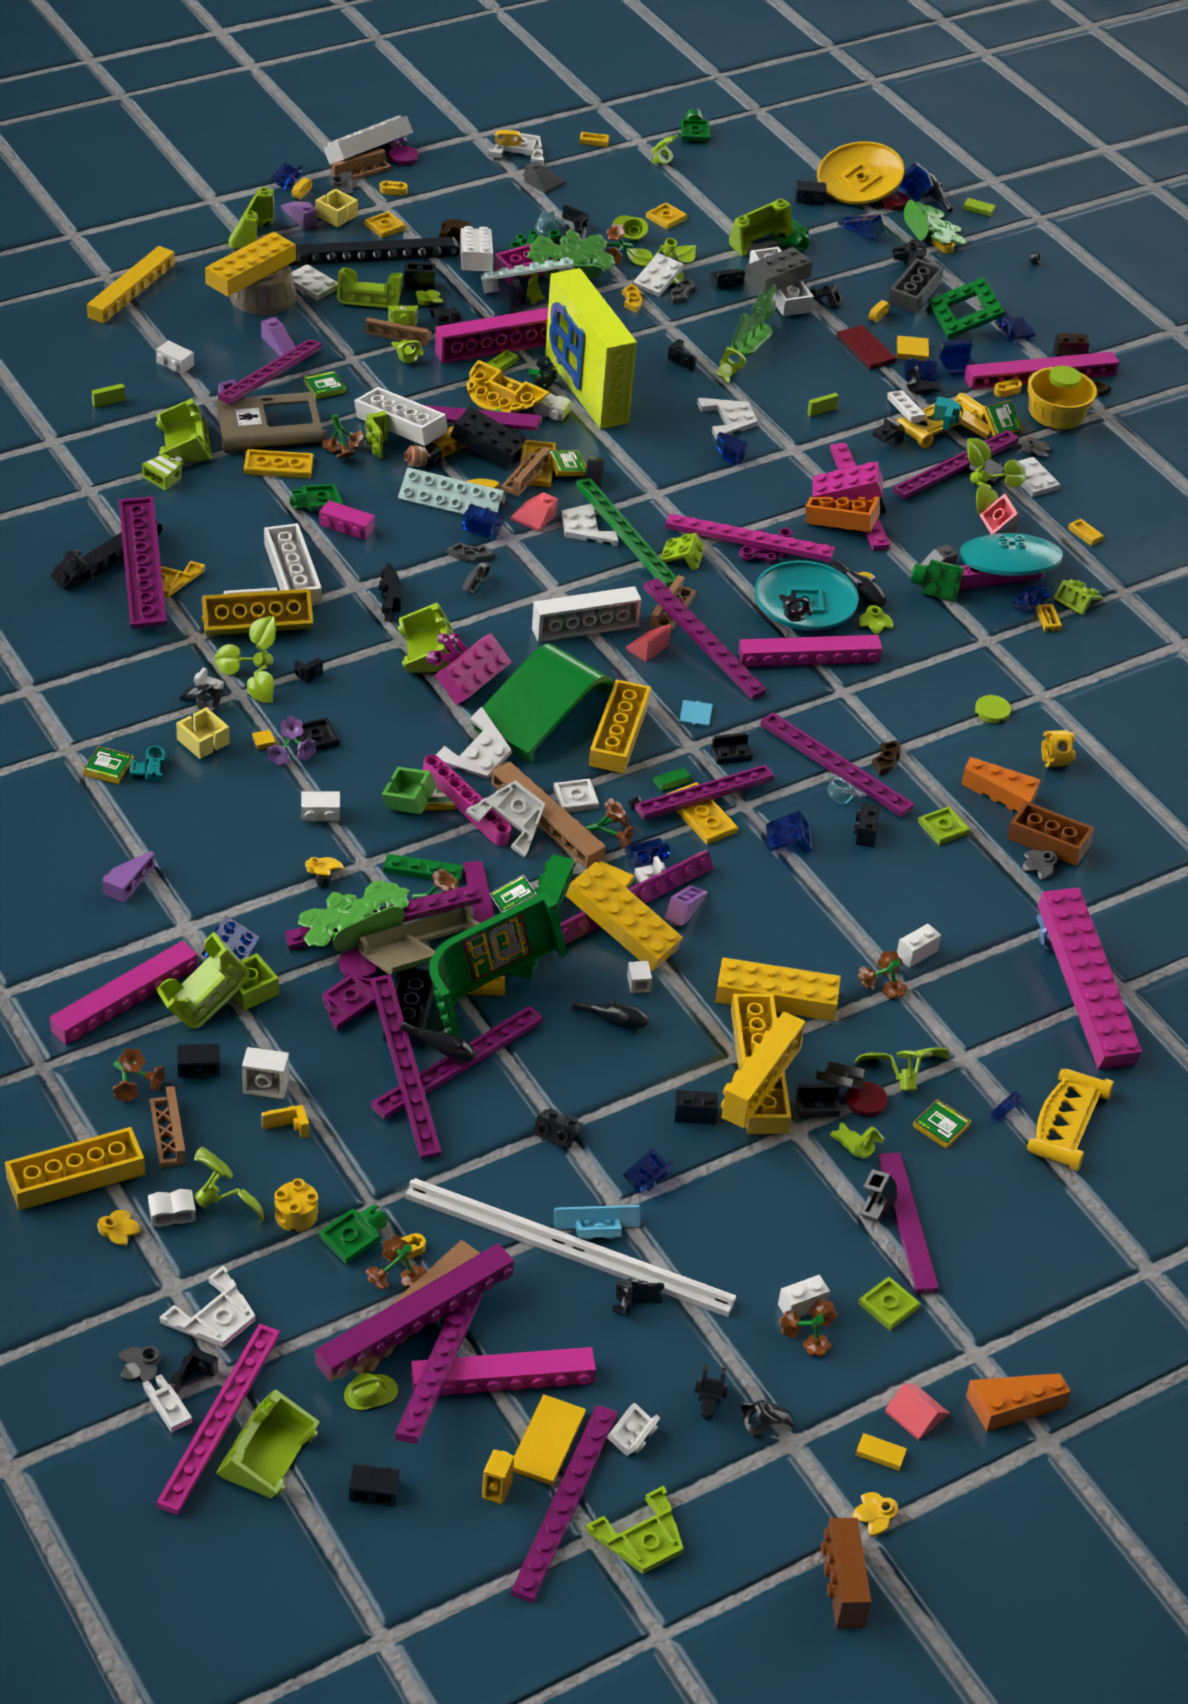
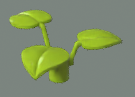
M667 238L665 244L661 245L657 253L660 254L663 250L664 255L671 259L673 256L674 259L677 258L681 263H691L695 259L696 245L677 246L675 239ZM627 248L628 258L637 266L645 267L653 259V255L649 250ZM682 271L677 275V277L672 281L671 284H677L680 281H683L684 274Z
M970 438L967 439L968 459L973 466L979 467L976 469V472L971 474L970 480L972 484L979 486L976 493V507L978 515H980L998 499L997 492L991 490L990 485L985 484L989 478L1006 476L1005 482L1009 487H1019L1026 480V471L1019 461L1009 460L1004 466L1005 473L989 475L987 471L982 470L986 466L985 461L991 458L988 444L980 439Z
M274 616L258 619L252 623L249 636L252 642L257 643L256 647L261 651L256 653L253 658L240 657L239 647L230 644L221 647L214 657V662L218 669L226 675H233L238 672L240 661H253L257 667H261L254 672V677L248 679L247 690L252 698L263 703H273L274 679L270 673L262 670L267 669V667L273 664V656L264 649L270 648L275 640L276 622Z
M936 1047L917 1051L905 1050L897 1052V1057L899 1058L909 1057L908 1069H902L901 1074H899L893 1056L887 1053L862 1054L857 1057L855 1064L869 1059L889 1060L895 1071L896 1080H900V1091L917 1090L916 1080H918L917 1074L921 1058L933 1055L948 1060L950 1051L947 1048ZM913 1058H917L915 1070L912 1069Z
M204 1147L199 1148L194 1160L204 1163L214 1172L207 1183L194 1195L197 1203L206 1208L213 1201L218 1203L226 1197L238 1194L256 1212L262 1223L264 1221L263 1209L260 1203L246 1190L237 1188L218 1196L220 1190L215 1185L216 1181L221 1176L231 1179L233 1173L215 1154Z

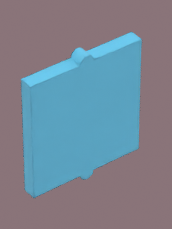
M683 700L679 723L692 725L693 727L709 728L713 704Z

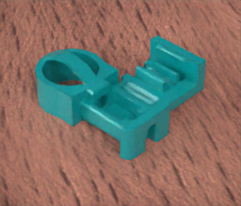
M160 746L149 747L146 751V763L145 761L140 763L136 762V760H131L130 779L133 778V775L144 776L145 774L146 780L162 781L163 773H160V766L163 767L165 759L164 749Z

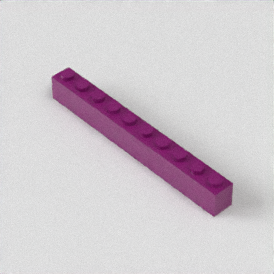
M497 1243L315 1350V1364L330 1382L345 1376L348 1371L362 1366L370 1358L382 1354L392 1345L399 1344L409 1335L418 1333L424 1326L438 1321L441 1316L448 1312L455 1311L463 1303L472 1301L480 1293L492 1289L495 1284L509 1279L514 1271L513 1258Z

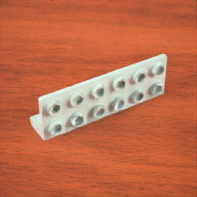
M565 257L561 258L558 262L547 260L545 264L535 262L530 263V266L527 267L516 265L514 269L504 267L499 268V271L496 272L484 271L481 274L484 293L499 291V278L558 269L559 272L574 269L573 259Z
M407 468L398 495L400 500L490 522L495 521L500 503L504 504L506 500L503 490L412 468Z

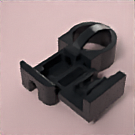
M443 306L437 309H430L431 317H435L437 326L452 324V316L461 320L460 312L456 306L444 309Z

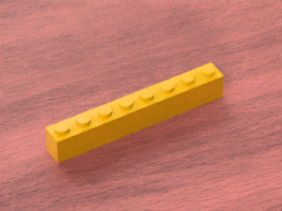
M161 246L156 247L87 304L88 318L104 324L175 265L174 251Z

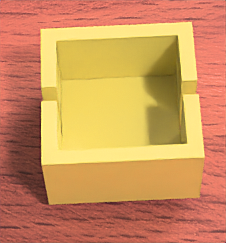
M334 189L327 193V196L323 195L315 200L317 217L333 226L339 227L358 216V200L338 189Z
M207 707L193 714V725L191 716L176 723L177 740L199 759L211 754L213 749L218 750L230 744L229 726Z

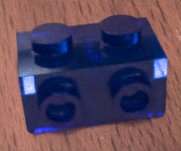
M285 161L272 175L271 180L285 190L288 186L291 187L296 179L300 178L303 166L300 165L296 169Z
M915 358L905 360V373L906 370L918 367L919 379L937 380V361L930 359L917 360ZM905 375L906 380L911 379L910 376Z
M1045 582L1039 587L1032 585L1013 598L1011 606L1029 612L1049 598V583Z
M661 838L625 846V853L632 865L636 867L652 863L653 858L656 856L660 860L668 859L670 844L668 842L663 843Z
M651 1148L623 1176L639 1194L645 1189L649 1192L658 1184L656 1181L658 1177L663 1179L671 1172L669 1167L674 1162L670 1160L666 1163L654 1148Z

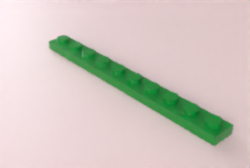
M592 479L577 480L575 486L651 574L655 578H659L669 588L676 579L674 573Z

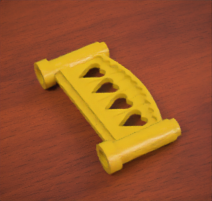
M959 393L954 401L963 410L987 423L982 410L985 406L965 393ZM935 404L922 410L926 414L924 422L927 423V426L910 423L906 418L902 417L897 420L898 423L905 427V433L915 439L918 445L923 448H927L932 444L933 435L944 431L942 429L944 420L934 421L928 419L934 415ZM954 422V425L951 424L950 428L959 425L960 423Z
M1061 1069L1058 1080L1061 1082L1050 1093L1041 1109L1037 1122L1036 1138H1030L1027 1151L1070 1166L1069 1169L1078 1171L1083 1160L1084 1151L1077 1148L1099 1097L1109 1100L1114 1081L1109 1079L1104 1081L1070 1069ZM1068 1089H1074L1081 1097L1067 1098L1065 1095L1068 1094ZM1066 1102L1075 1111L1061 1112L1059 1109L1062 1108L1061 1103ZM1060 1116L1069 1125L1054 1126L1053 1123L1056 1122L1055 1117ZM1053 1130L1063 1139L1050 1141L1046 1137L1050 1136L1049 1131Z

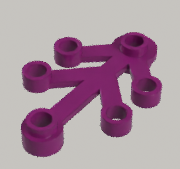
M782 528L779 530V536L792 538L793 531L791 529ZM762 529L758 530V531L767 533L765 530H762ZM749 545L743 546L739 551V557L744 561H750L754 558L766 559V562L769 564L776 562V555L774 553H778L782 558L788 557L789 554L758 547L753 548Z
M440 633L438 635V643L444 644L449 653L442 654L441 651L432 650L427 654L426 659L431 665H440L442 661H449L448 664H450L470 647H465L458 633H451L450 635ZM453 644L457 645L461 653L457 652Z

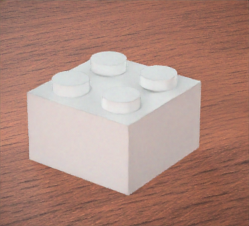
M247 1047L242 1064L243 1094L284 1099L289 1082V1053Z

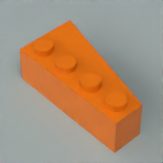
M810 497L805 506L806 523L831 528L837 527L846 530L871 532L880 515V497H874V500H865V497H858V500H848V497H841L837 500H833L832 497Z
M970 757L965 766L961 784L981 795H988L990 800L996 803L1000 801L1007 805L1006 808L1011 811L1014 809L1019 811L1026 801L1034 803L1040 779Z
M1059 1373L970 1380L966 1397L987 1432L1067 1406L1071 1390Z

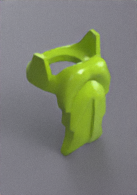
M678 135L666 137L652 148V153L655 155L651 160L653 164L665 165L672 160L673 154L666 145L677 138ZM661 154L668 156V160L663 159Z
M537 272L519 275L523 277L532 276L528 280L527 297L531 300V305L545 299L539 288Z
M403 339L401 342L393 341L391 343L397 350L399 359L406 364L416 362L419 354L424 356L421 343L417 340L407 341ZM413 344L415 346L414 350L408 345Z
M727 347L716 375L726 383H729L731 376L745 365L746 358L739 351ZM729 355H737L740 359V362L735 363L734 361H731Z
M840 1123L839 1130L830 1133V1136L841 1142L842 1146L849 1149L851 1154L862 1159H867L874 1152L875 1141L883 1143L885 1139L873 1126L861 1136L857 1132L849 1130L844 1123Z

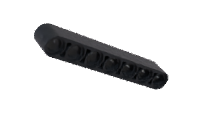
M156 521L157 535L159 536L163 526ZM122 532L82 557L88 565L76 578L75 584L79 586L86 584L124 559Z

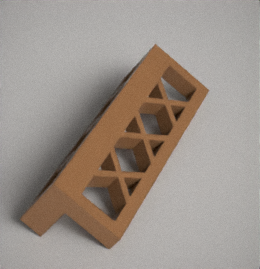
M383 149L332 163V177L339 175L341 172H351V179L354 180L391 170V165L385 161V150Z
M373 318L366 319V334L398 341L403 339L407 341L417 340L424 346H427L431 338L432 332L428 331V329Z
M544 446L538 454L531 452L502 484L501 490L519 497L548 464L550 448Z
M678 575L669 587V590L688 607L696 595V590L684 587L685 577ZM681 593L688 594L689 596L682 597ZM658 604L651 613L649 628L656 629L663 626L660 623L667 622L671 625L672 630L676 622L671 616L668 617V613Z
M175 1086L166 1087L167 1097L150 1099L160 1168L186 1164L185 1146ZM156 1105H168L163 1112L155 1108ZM163 1119L170 1122L166 1128L158 1125ZM165 1135L173 1139L169 1144L161 1141ZM169 1151L176 1155V1158L164 1160L163 1156Z

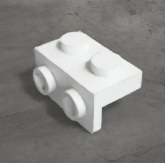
M633 1403L607 1438L626 1456L634 1451L638 1453L646 1444L644 1441L646 1436L650 1437L658 1428L656 1423L660 1417L655 1415L651 1418L636 1403Z

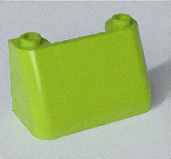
M262 187L257 190L229 237V246L231 248H243L257 241V227L263 228V224L269 222V225L273 224V189Z
M778 199L736 218L729 236L730 246L743 257L748 254V248L751 247L750 242L772 232L776 236L779 233H785L786 237L792 235L791 204L784 199Z
M341 268L338 272L337 299L340 303L382 308L397 306L400 301L404 273H392L388 277V283L379 284L357 282L355 270Z
M193 398L157 414L158 421H156V425L160 431L164 432L165 446L160 447L159 455L166 454L173 459L179 456L184 462L206 461L212 458L208 423Z
M434 603L400 617L398 631L401 636H405L408 655L402 661L405 671L410 673H435L445 668L449 661H442L440 665H431L426 659L427 654L432 650L441 651L442 654L449 653L444 644L438 643V635L440 633L448 635L453 633L451 624L439 604Z
M215 932L204 942V949L210 957L182 984L170 978L163 981L156 988L166 1007L188 1027L194 1029L201 1027L248 981L250 976L246 966Z
M275 1389L256 1407L219 1466L216 1474L227 1481L268 1498L279 1497L286 1487L283 1484L285 1473L302 1445L307 1441L311 1443L316 1437L318 1431L315 1429L320 1421Z

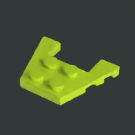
M664 1486L646 1494L645 1500L656 1514L651 1518L619 1534L615 1532L605 1516L586 1525L587 1533L642 1574L683 1554V1545L677 1525L674 1523L671 1505L668 1503L667 1492Z

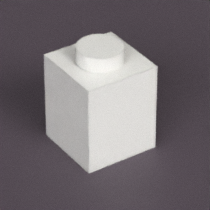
M628 962L627 978L630 992H650L652 976L649 962Z

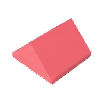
M1004 493L980 514L981 519L991 534L1016 533L1019 514L1008 496Z
M667 624L648 631L626 646V649L647 662L669 646L671 625Z
M907 1383L902 1385L885 1409L888 1415L918 1440L949 1415L946 1409L916 1384Z

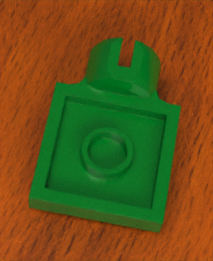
M693 108L686 112V119L680 120L681 140L687 142H710L709 120L703 119L702 112L697 108L696 113L693 112Z
M792 219V235L786 237L785 233H779L777 236L773 232L768 234L784 247L793 246L802 252L804 249L807 250L811 244V238L808 236L809 230L794 219Z
M335 483L304 485L302 489L290 491V493H293L290 497L292 509L308 508L310 512H318L328 501L343 505Z
M933 559L930 560L929 565L916 563L912 569L910 582L921 585L923 587V594L956 602L964 567Z
M376 1204L369 1206L362 1212H357L352 1208L319 1231V1238L345 1264H348L381 1240L378 1232L388 1225L387 1216L382 1209L375 1211L380 1208Z

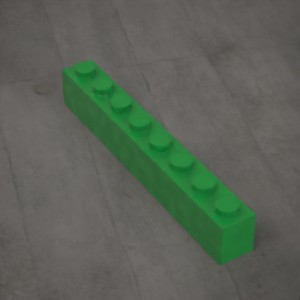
M552 854L550 860L545 862V873L540 875L539 887H535L534 891L537 895L545 891L550 894L557 905V910L560 908L573 875L574 859ZM539 958L508 974L531 980Z

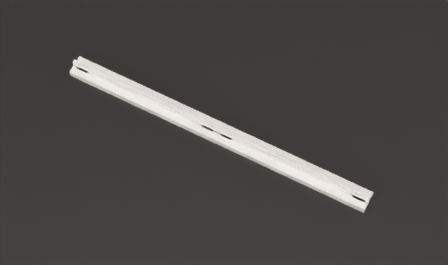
M416 1178L410 1181L409 1189L406 1192L407 1200L622 1279L632 1278L638 1281H647L648 1283H664V1289L661 1293L726 1317L729 1316L736 1300V1295ZM416 1189L425 1191L426 1193L424 1194L416 1191ZM553 1239L564 1242V1245L553 1241ZM573 1246L583 1249L585 1251L582 1252L577 1249H574ZM716 1299H720V1300H722V1301L728 1302V1304H724V1303H721V1302H719V1301H716Z

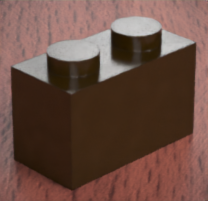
M1082 333L1057 334L1054 344L1055 356L1088 354L1090 345L1088 335Z

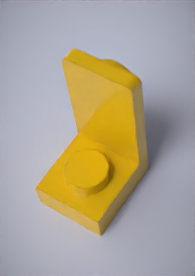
M303 1105L290 1106L262 1113L263 1129L293 1124L294 1130L299 1131L301 1139L309 1137V1121Z

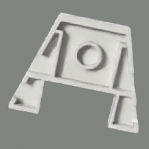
M521 133L522 142L520 145L505 146L496 144L494 149H489L488 156L501 158L504 151L521 153L525 156L532 155L531 163L536 161L544 165L540 136Z
M698 398L697 404L701 412L718 410L725 425L712 427V433L716 440L722 439L724 435L731 436L735 431L739 430L742 432L758 425V420L748 402Z
M592 504L561 511L565 537L587 541V538L594 539L597 543L602 544L603 541L611 542L613 546H618V538L615 531H598L595 515L600 514Z
M480 707L470 718V721L483 730L481 734L460 756L445 746L436 756L441 758L449 767H457L465 770L467 773L488 779L492 775V770L498 768L512 754V751L484 709Z
M515 780L488 798L482 799L476 805L470 806L466 813L478 823L491 809L522 832L511 845V848L525 858L545 803Z
M222 1266L209 1277V1283L221 1292L219 1296L192 1318L174 1305L160 1316V1323L217 1346L224 1347L255 1322L254 1312L244 1296L238 1291L234 1280H231L226 1267Z

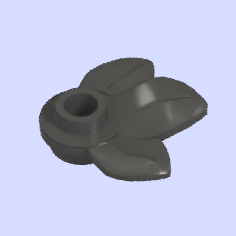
M341 172L339 175L332 177L330 185L345 194H352L353 190L360 185V182L351 179V172Z
M1032 437L1027 438L1022 443V450L1027 454L1035 453L1038 456L1048 457L1046 451L1051 449L1048 443L1038 441Z
M1030 850L1024 854L1027 859L1023 864L1022 870L1024 872L1037 871L1040 880H1044L1052 875L1053 867L1057 863L1055 852L1050 850L1043 852Z
M147 1346L143 1349L130 1347L118 1354V1357L127 1363L121 1372L122 1379L135 1380L140 1377L143 1382H146L156 1376L157 1366L161 1362V1354L155 1347Z

